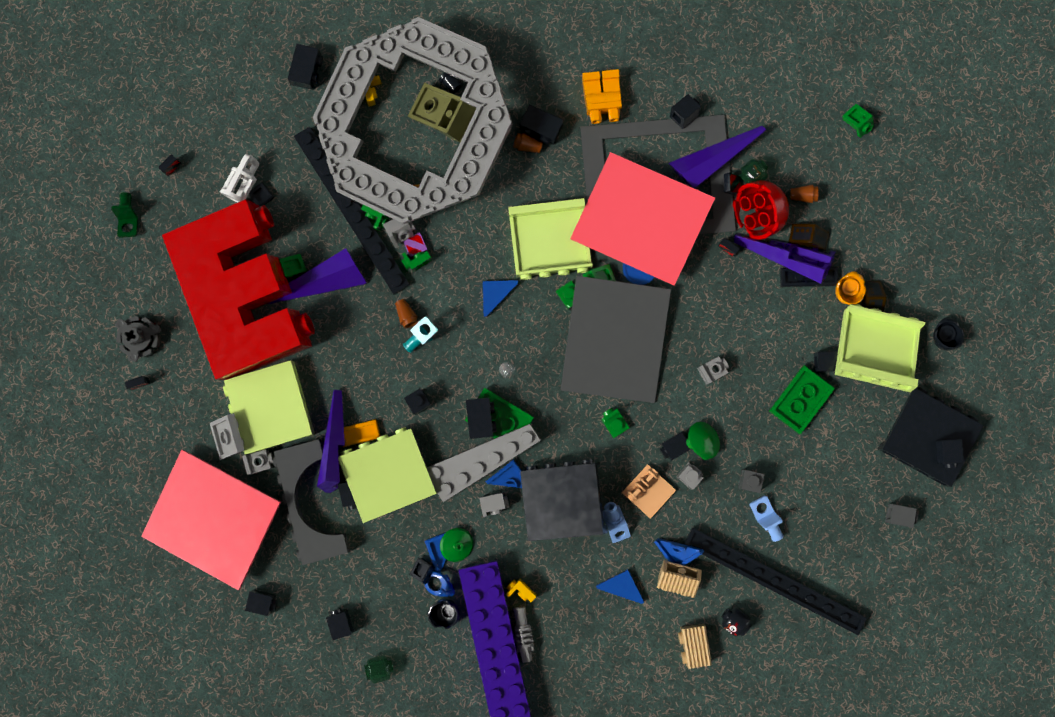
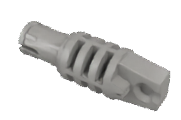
M526 606L516 607L513 610L516 620L514 633L517 653L521 652L523 663L531 662V651H534L531 625L527 623Z

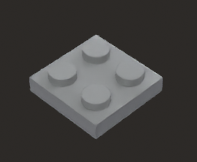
M234 413L210 423L220 460L244 451V441L240 437L239 424L237 419H235Z

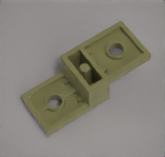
M424 83L408 117L436 129L448 138L460 143L476 108L462 102L459 96ZM434 103L432 109L429 110V106Z

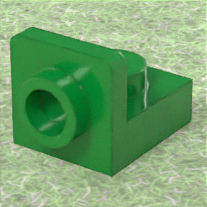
M857 104L842 116L843 121L857 130V136L860 138L868 134L874 126L873 116Z
M362 205L361 210L366 212L365 216L376 220L373 228L381 231L384 228L383 224L389 221L388 216Z
M427 251L417 253L413 256L412 261H410L405 252L402 253L404 257L401 260L407 270L411 268L413 272L432 261Z
M300 254L279 259L286 278L306 273V268Z
M610 264L592 269L582 275L583 277L616 281Z
M572 281L556 290L557 295L568 310L572 308L575 285Z
M610 408L603 413L604 417L601 421L613 439L629 429L618 408L616 410Z

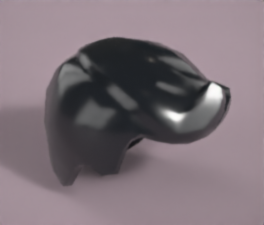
M943 318L934 329V344L944 351L958 349L964 342L963 329L959 327L955 319Z

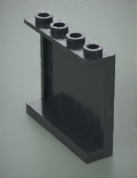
M917 387L910 392L885 442L879 445L878 450L943 486L952 487L984 425L978 423L979 420L971 415H963L961 413L962 410L955 406L949 407L944 404V400L935 396L932 398L927 395L928 392ZM962 439L964 463H957V467L945 468V464H938L936 441Z
M593 459L582 460L580 465H575V461L563 462L561 467H556V463L545 464L543 469H538V465L526 466L527 470L520 471L528 541L608 533L607 525H604L597 469L600 462L594 463Z

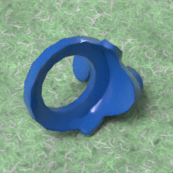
M433 571L430 577L435 576L439 578L442 586L440 590H433L429 586L428 580L427 584H425L427 591L440 597L453 596L455 590L448 575H444L439 571Z

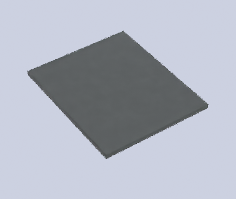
M576 276L560 390L655 403L671 289Z

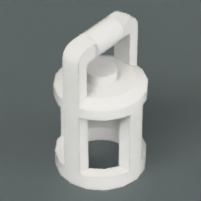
M245 154L239 166L232 167L231 173L223 188H221L220 193L237 203L245 200L257 181L254 176L259 166L257 159L252 155ZM248 162L251 164L250 169L246 168ZM240 178L243 179L237 193L234 194L233 191Z

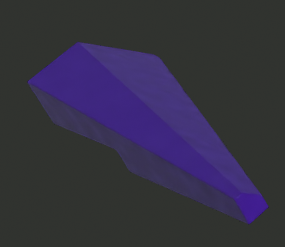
M763 126L757 127L674 160L669 165L688 186L696 189L763 134L766 129Z
M738 233L734 237V243L820 284L826 278L836 253L831 250L829 254L818 252V248L813 247L811 250L798 244L770 240L769 243L762 242L758 239L741 236Z
M345 248L290 282L289 286L292 293L269 304L365 285L367 282L349 251Z
M342 390L333 391L317 487L326 493H331L338 489V483L340 482L338 449L345 445Z

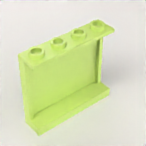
M584 198L508 207L516 277H520L521 280L532 279L534 275L546 278L550 277L551 273H558L559 276L569 275L570 271L586 273L589 269H592L590 248L570 239L585 208Z
M850 304L843 313L835 375L906 392L913 391L918 387V379H915L920 329L925 325V322L919 321V319L914 317L906 318L897 313H885L879 309H868L859 304Z
M290 360L224 380L223 390L225 396L229 397L230 400L228 408L230 414L234 413L235 419L238 421L240 437L244 441L243 452L245 455L315 435L294 361Z
M404 427L396 430V435L388 437V434L378 437V442L370 444V441L358 445L360 449L352 451L350 448L340 452L341 456L338 457V460L363 523L436 494L411 429L407 430Z

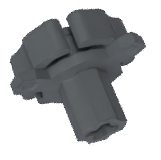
M134 316L126 321L119 319L115 323V326L119 329L116 341L124 344L120 345L119 349L128 355V361L137 362L139 357L146 358L154 354L153 349L140 353L141 350L149 346L152 336L154 337L152 347H160L161 335L159 333L162 331L159 324L154 323L151 319ZM144 321L149 325V328L144 324L135 322Z

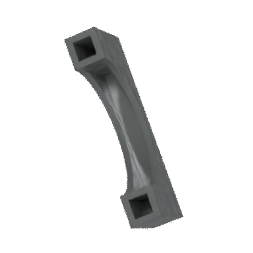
M320 439L274 451L275 456L272 457L275 468L278 467L279 475H277L279 485L283 487L284 494H282L284 505L288 506L287 519L289 524L293 526L294 531L291 532L294 543L297 542L298 550H296L298 561H301L302 565L351 552L346 533L329 534L314 528L304 518L299 507L298 489L301 479L312 465L322 460L324 446Z

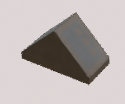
M792 224L788 243L826 251L830 232L816 224Z
M865 281L866 293L861 300L862 307L868 309L875 308L883 312L887 297L881 281Z

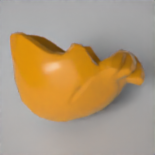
M853 271L841 278L835 290L837 299L847 305L860 303L866 293L864 277Z

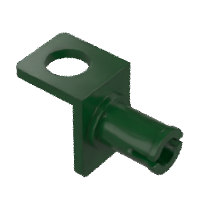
M123 192L119 194V206H111V210L118 219L117 236L119 238L136 237L138 216L131 207V194ZM131 224L133 228L130 232H123L124 225Z

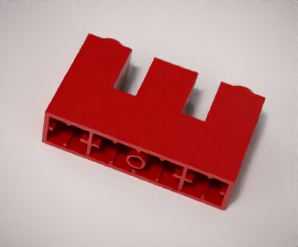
M246 199L162 235L215 380H227L249 373L312 347L309 336L315 334L313 323L308 314H300L298 310L286 308L257 321L254 320L251 310L289 295L292 291L278 257L266 253L234 267L231 257L272 241L268 229L274 227V221L270 211L265 205L259 207V205Z

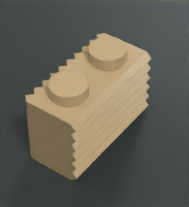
M664 560L658 576L657 588L694 598L701 582L702 570Z
M698 624L680 627L681 632L678 633L680 645L683 644L684 652H681L683 664H686L688 669L711 666L706 626Z

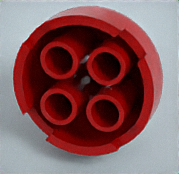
M758 180L745 184L738 189L739 192L736 200H733L734 215L740 228L745 226L750 238L765 239L777 234L785 226L789 216V204L785 193L780 187L769 181ZM740 208L744 211L755 209L756 212L745 216L744 225L740 220ZM760 226L765 227L764 229H761V230H753V229H755V228H757V227H760Z

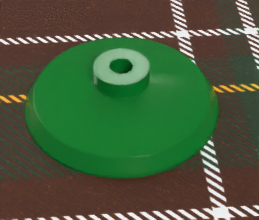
M462 528L450 529L443 535L440 541L441 554L451 562L463 561L470 555L473 548L472 536Z

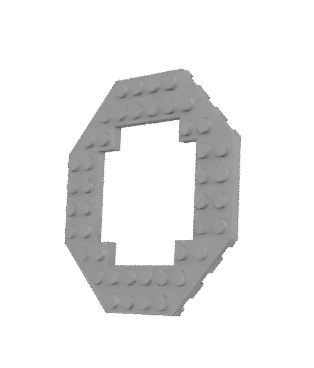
M417 17L412 19V22L404 25L400 24L381 35H374L362 40V43L346 47L313 116L319 131L322 148L326 153L330 173L333 175L336 192L403 224L479 196L513 125L486 46ZM404 54L467 82L468 84L460 100L476 108L444 178L426 171L419 188L356 159L363 141L348 134L379 65L397 71Z

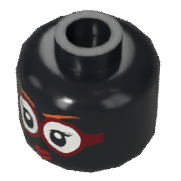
M738 607L727 608L721 616L723 618L722 626L735 637L739 635L744 636L751 627L750 617Z

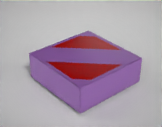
M420 233L403 241L410 258L421 251L423 253L428 251Z

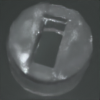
M505 362L500 365L499 372L505 379H508L516 367L511 363Z

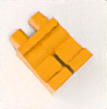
M619 69L602 71V92L599 71L582 73L586 111L591 123H601V114L607 113L609 122H618L622 108Z

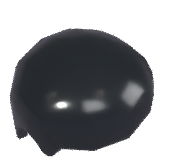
M449 599L438 600L432 604L428 611V620L435 628L442 627L448 629L454 626L460 617L458 606Z

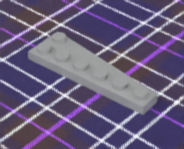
M530 423L426 468L434 489L444 502L530 448L541 439Z

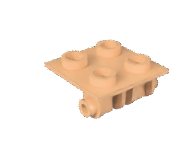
M647 464L622 493L651 519L676 490L655 469Z

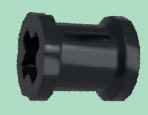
M443 73L439 78V82L443 83L451 94H455L463 86L462 81L459 82L450 74Z

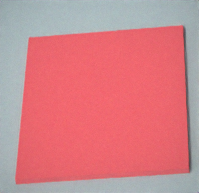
M610 152L570 239L675 286L715 197Z
M181 450L141 537L229 586L240 590L281 502L189 452Z

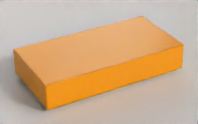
M377 420L344 427L345 445L343 447L376 440L378 437H381Z

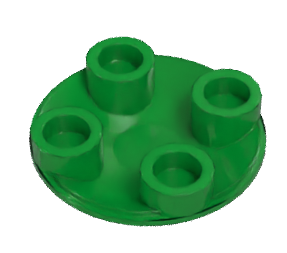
M696 422L690 427L688 439L686 440L688 448L693 449L704 460L715 457L720 449V440L714 428L705 422Z

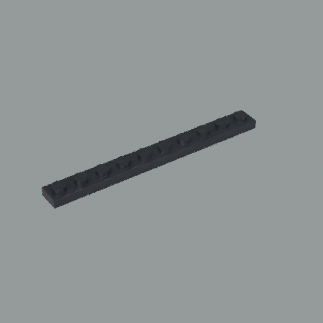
M310 126L295 135L294 138L393 295L408 287L410 284L369 219L365 216L364 211L361 210L358 202L336 192L335 182L328 167L325 150Z
M691 528L684 542V545L703 549L702 555L859 636L867 618L694 528Z

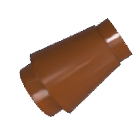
M523 132L522 134L517 133L513 148H517V151L540 153L542 142Z
M812 184L791 188V200L808 203L818 201V186H813Z
M405 299L398 300L395 305L400 325H403L405 329L413 327L418 323V316Z

